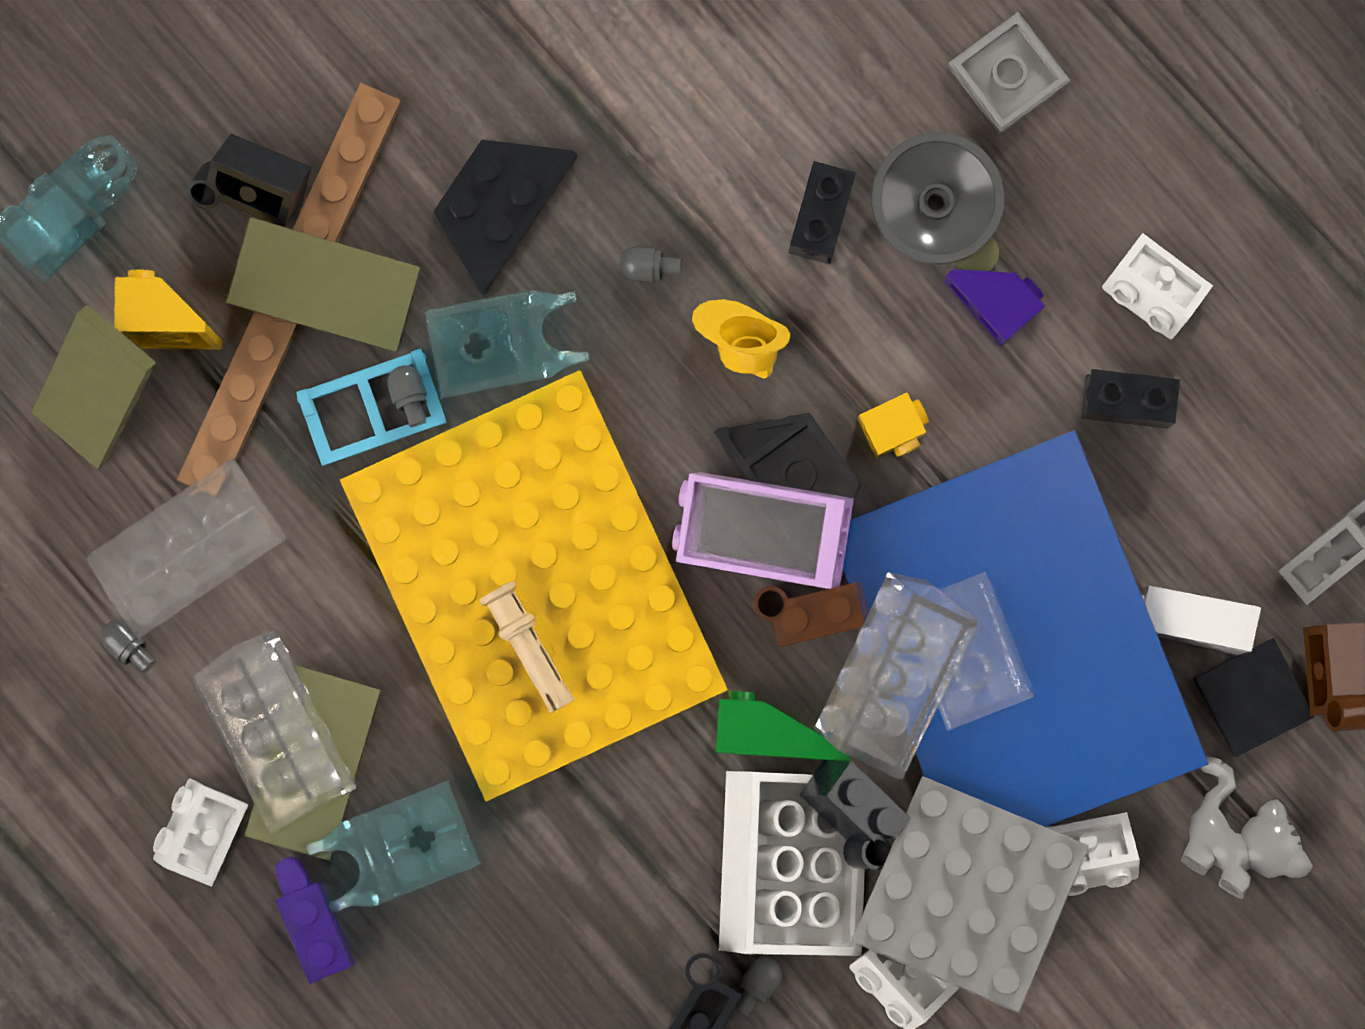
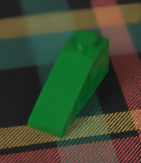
M729 691L728 699H719L715 753L850 761L849 751L766 702L755 701L754 692Z

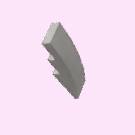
M1365 499L1279 569L1278 572L1306 605L1365 559Z

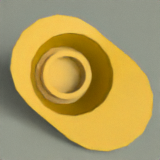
M724 299L710 300L700 304L693 311L692 323L695 329L717 345L721 361L726 368L733 372L753 374L763 379L768 378L772 374L778 350L783 349L790 340V332L784 325L736 301Z

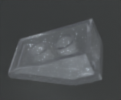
M986 571L903 604L932 694L947 731L1036 696Z

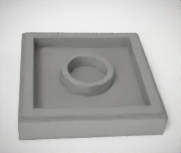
M1019 12L962 52L947 65L999 135L1058 93L1071 81Z

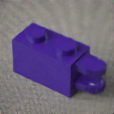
M297 857L282 858V861H278V865H275L276 870L274 871H276L275 876L279 878L277 881L284 897L275 901L308 983H313L355 965L356 963L323 882L312 885L307 870L303 868L302 860L299 861Z

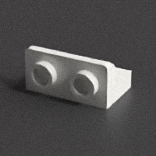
M1143 233L1102 286L1103 290L1110 294L1117 303L1126 306L1146 321L1153 330L1162 333L1168 339L1174 338L1213 287V285Z
M188 779L185 787H180L172 802V811L174 812L167 828L163 827L155 839L153 846L155 855L153 860L166 869L212 887L248 804L204 786L198 781Z
M1127 812L1048 827L1053 831L1089 845L1069 896L1079 895L1087 891L1088 888L1103 885L1112 888L1121 887L1139 877V856Z
M869 949L849 966L861 988L873 994L886 1008V1014L890 1020L904 1029H915L925 1023L959 989L956 986Z

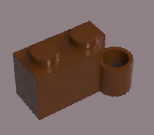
M861 582L794 598L784 587L766 586L760 589L754 598V609L757 615L766 621H773L779 647L872 625ZM772 590L778 592L784 600L783 610L777 616L768 614L763 606L764 597Z
M1365 622L1303 627L1310 716L1325 715L1328 727L1334 732L1365 730Z

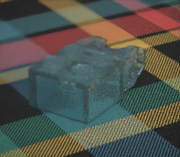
M112 135L92 139L71 155L50 176L43 174L38 177L27 190L30 195L17 207L13 204L0 214V242L29 272L45 283L107 223L101 215L131 185L135 178L138 163ZM108 145L114 147L102 150L94 156L95 151L101 146ZM118 157L116 164L107 171L102 170V165L109 158ZM127 162V173L124 177L117 180L122 175Z
M531 290L425 310L423 317L440 400L547 380L568 366L589 362L588 351L578 353L558 351L551 348L545 342L542 335V324L545 317L562 306L576 303V291L552 294ZM471 336H478L479 342L486 341L488 349L481 353V359L472 358V353L467 355L464 350V346L470 343Z
M449 779L344 820L327 837L306 845L310 855L320 851L341 850L354 856L359 864L360 876L355 887L347 891L343 897L328 903L332 913L350 906H377L476 867L481 863ZM422 826L425 832L433 831L435 840L429 842L431 845L430 849L423 850L420 845H412L410 837L416 835L413 831L414 828Z

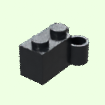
M231 133L213 159L203 164L187 187V195L194 205L202 209H213L219 202H222L275 225L285 227L303 201L312 167Z
M823 760L799 794L846 839L843 847L844 859L849 866L856 869H882L891 850V844L887 838L896 839L910 820V817L852 761ZM867 845H869L870 849L868 858L865 855Z
M698 952L690 957L685 967L686 978L692 985V988L667 1029H722L742 996L740 991L720 980L721 966L718 959L710 953ZM699 958H707L716 966L715 977L707 983L696 982L690 974L692 963Z

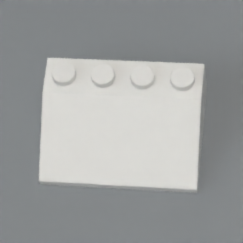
M726 771L719 951L744 954L861 956L862 946L853 943L852 938L863 915L865 869L852 868L847 864L843 855L846 839L799 795L813 775Z

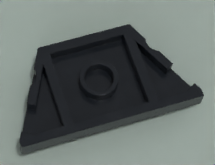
M481 140L433 213L479 293L485 296L576 160L577 153L567 149Z
M809 412L787 416V418L762 420L753 424L730 428L722 427L714 431L749 481L854 498V500L862 486ZM760 496L811 569L815 570L817 568L826 507Z

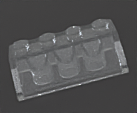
M231 458L87 555L86 560L112 604L139 639L286 540L287 537L282 526L236 460Z
M888 572L814 729L837 750L888 775L903 779L978 621L928 580Z
M276 630L234 645L191 677L270 835L333 804L356 789L347 766L343 763L330 738L328 728L322 722L310 699L309 691L302 683L290 659L289 652L282 644Z

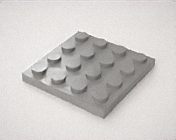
M922 776L906 813L910 820L894 840L854 933L852 942L1016 1013H1020L1089 845Z

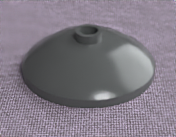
M942 132L925 133L902 142L883 160L873 182L871 196L872 211L881 234L899 253L921 263L933 265L950 264L972 256L991 239L1003 214L1004 188L994 162L978 145L955 134ZM931 197H939L943 201L944 207L939 211H933L929 208L927 201Z

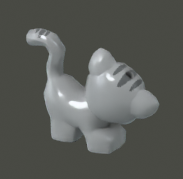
M1206 756L1209 764L1200 769L1204 773L1213 774L1218 777V784L1206 793L1201 806L1191 816L1188 829L1189 843L1184 851L1181 862L1203 876L1210 871L1213 865L1222 869L1218 885L1229 894L1240 899L1244 898L1250 887L1248 869H1252L1266 878L1282 875L1290 878L1306 876L1312 870L1313 865L1302 850V842L1297 830L1287 820L1285 806L1278 799L1267 801L1259 808L1256 817L1250 818L1243 826L1241 833H1235L1219 810L1223 801L1236 789L1234 770L1221 759Z

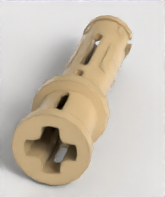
M511 581L482 597L479 601L482 606H488L500 627L498 632L500 638H503L505 642L510 641L551 714L575 699L563 682L557 668L533 628L535 625L533 614H527L514 591L517 586L514 581Z

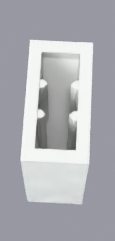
M1154 586L1143 588L1142 597L1158 637L1234 655L1252 651L1261 607Z

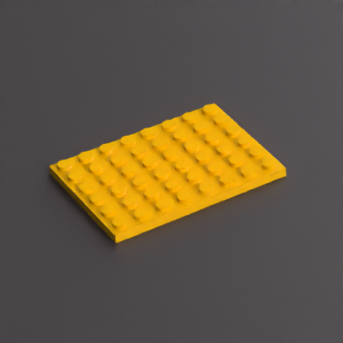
M581 370L340 479L486 802L728 691ZM511 581H514L517 586L514 591L527 614H533L535 618L533 628L557 668L563 682L575 699L551 714L510 641L505 642L503 638H500L498 634L500 627L488 606H482L479 601L482 597Z

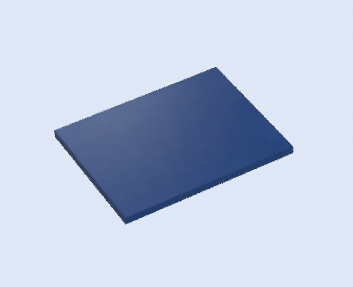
M1076 430L850 520L843 570L849 584L855 582L862 583L872 624L866 626V629L926 778L1046 827L1209 764Z

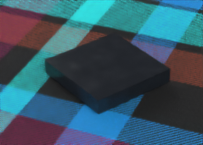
M1274 638L1252 648L1251 652L1240 654L1193 678L1233 757H1238L1315 717L1310 716L1309 705Z

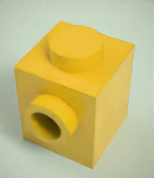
M904 393L860 414L857 419L876 459L892 451L895 452L897 457H900L919 448L921 445L918 439L926 434L923 425L929 423L927 414L919 399L911 401L908 393Z

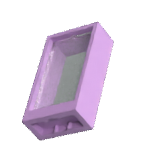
M703 472L689 474L688 481H683L679 494V505L684 507L682 524L676 525L672 540V548L677 550L676 562L833 589L840 586L854 498Z

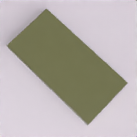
M250 217L225 303L397 352L420 267Z
M86 305L75 316L32 414L95 468L99 469L108 461L156 362L93 308Z
M295 665L244 836L327 861L332 860L382 690Z

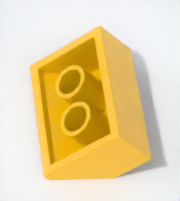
M129 270L128 277H115L114 327L140 349L223 350V340L161 277H155L154 271Z

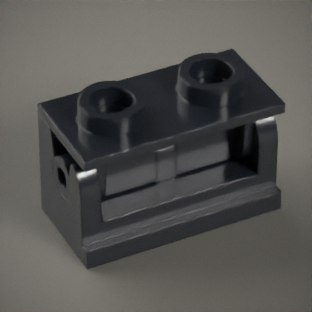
M813 161L791 239L789 254L831 265L856 172Z
M1091 369V375L1086 374L1081 419L1169 429L1176 423L1180 379Z

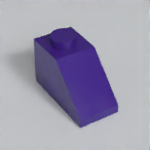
M953 269L946 275L943 281L1001 347L1045 307L1040 301L1044 295L1038 286L1028 277L1022 280L1016 273Z

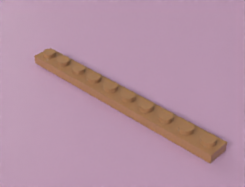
M360 83L292 230L338 243L402 104L401 100ZM254 312L178 475L177 480L217 499L220 498L299 324Z

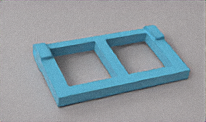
M421 348L395 359L296 392L297 402L303 411L322 466L447 423L425 361L426 355L422 352ZM413 365L422 377L427 392L426 404L431 416L426 418V423L423 425L409 427V424L386 432L369 380L389 374L396 367ZM358 384L375 436L331 451L313 400Z

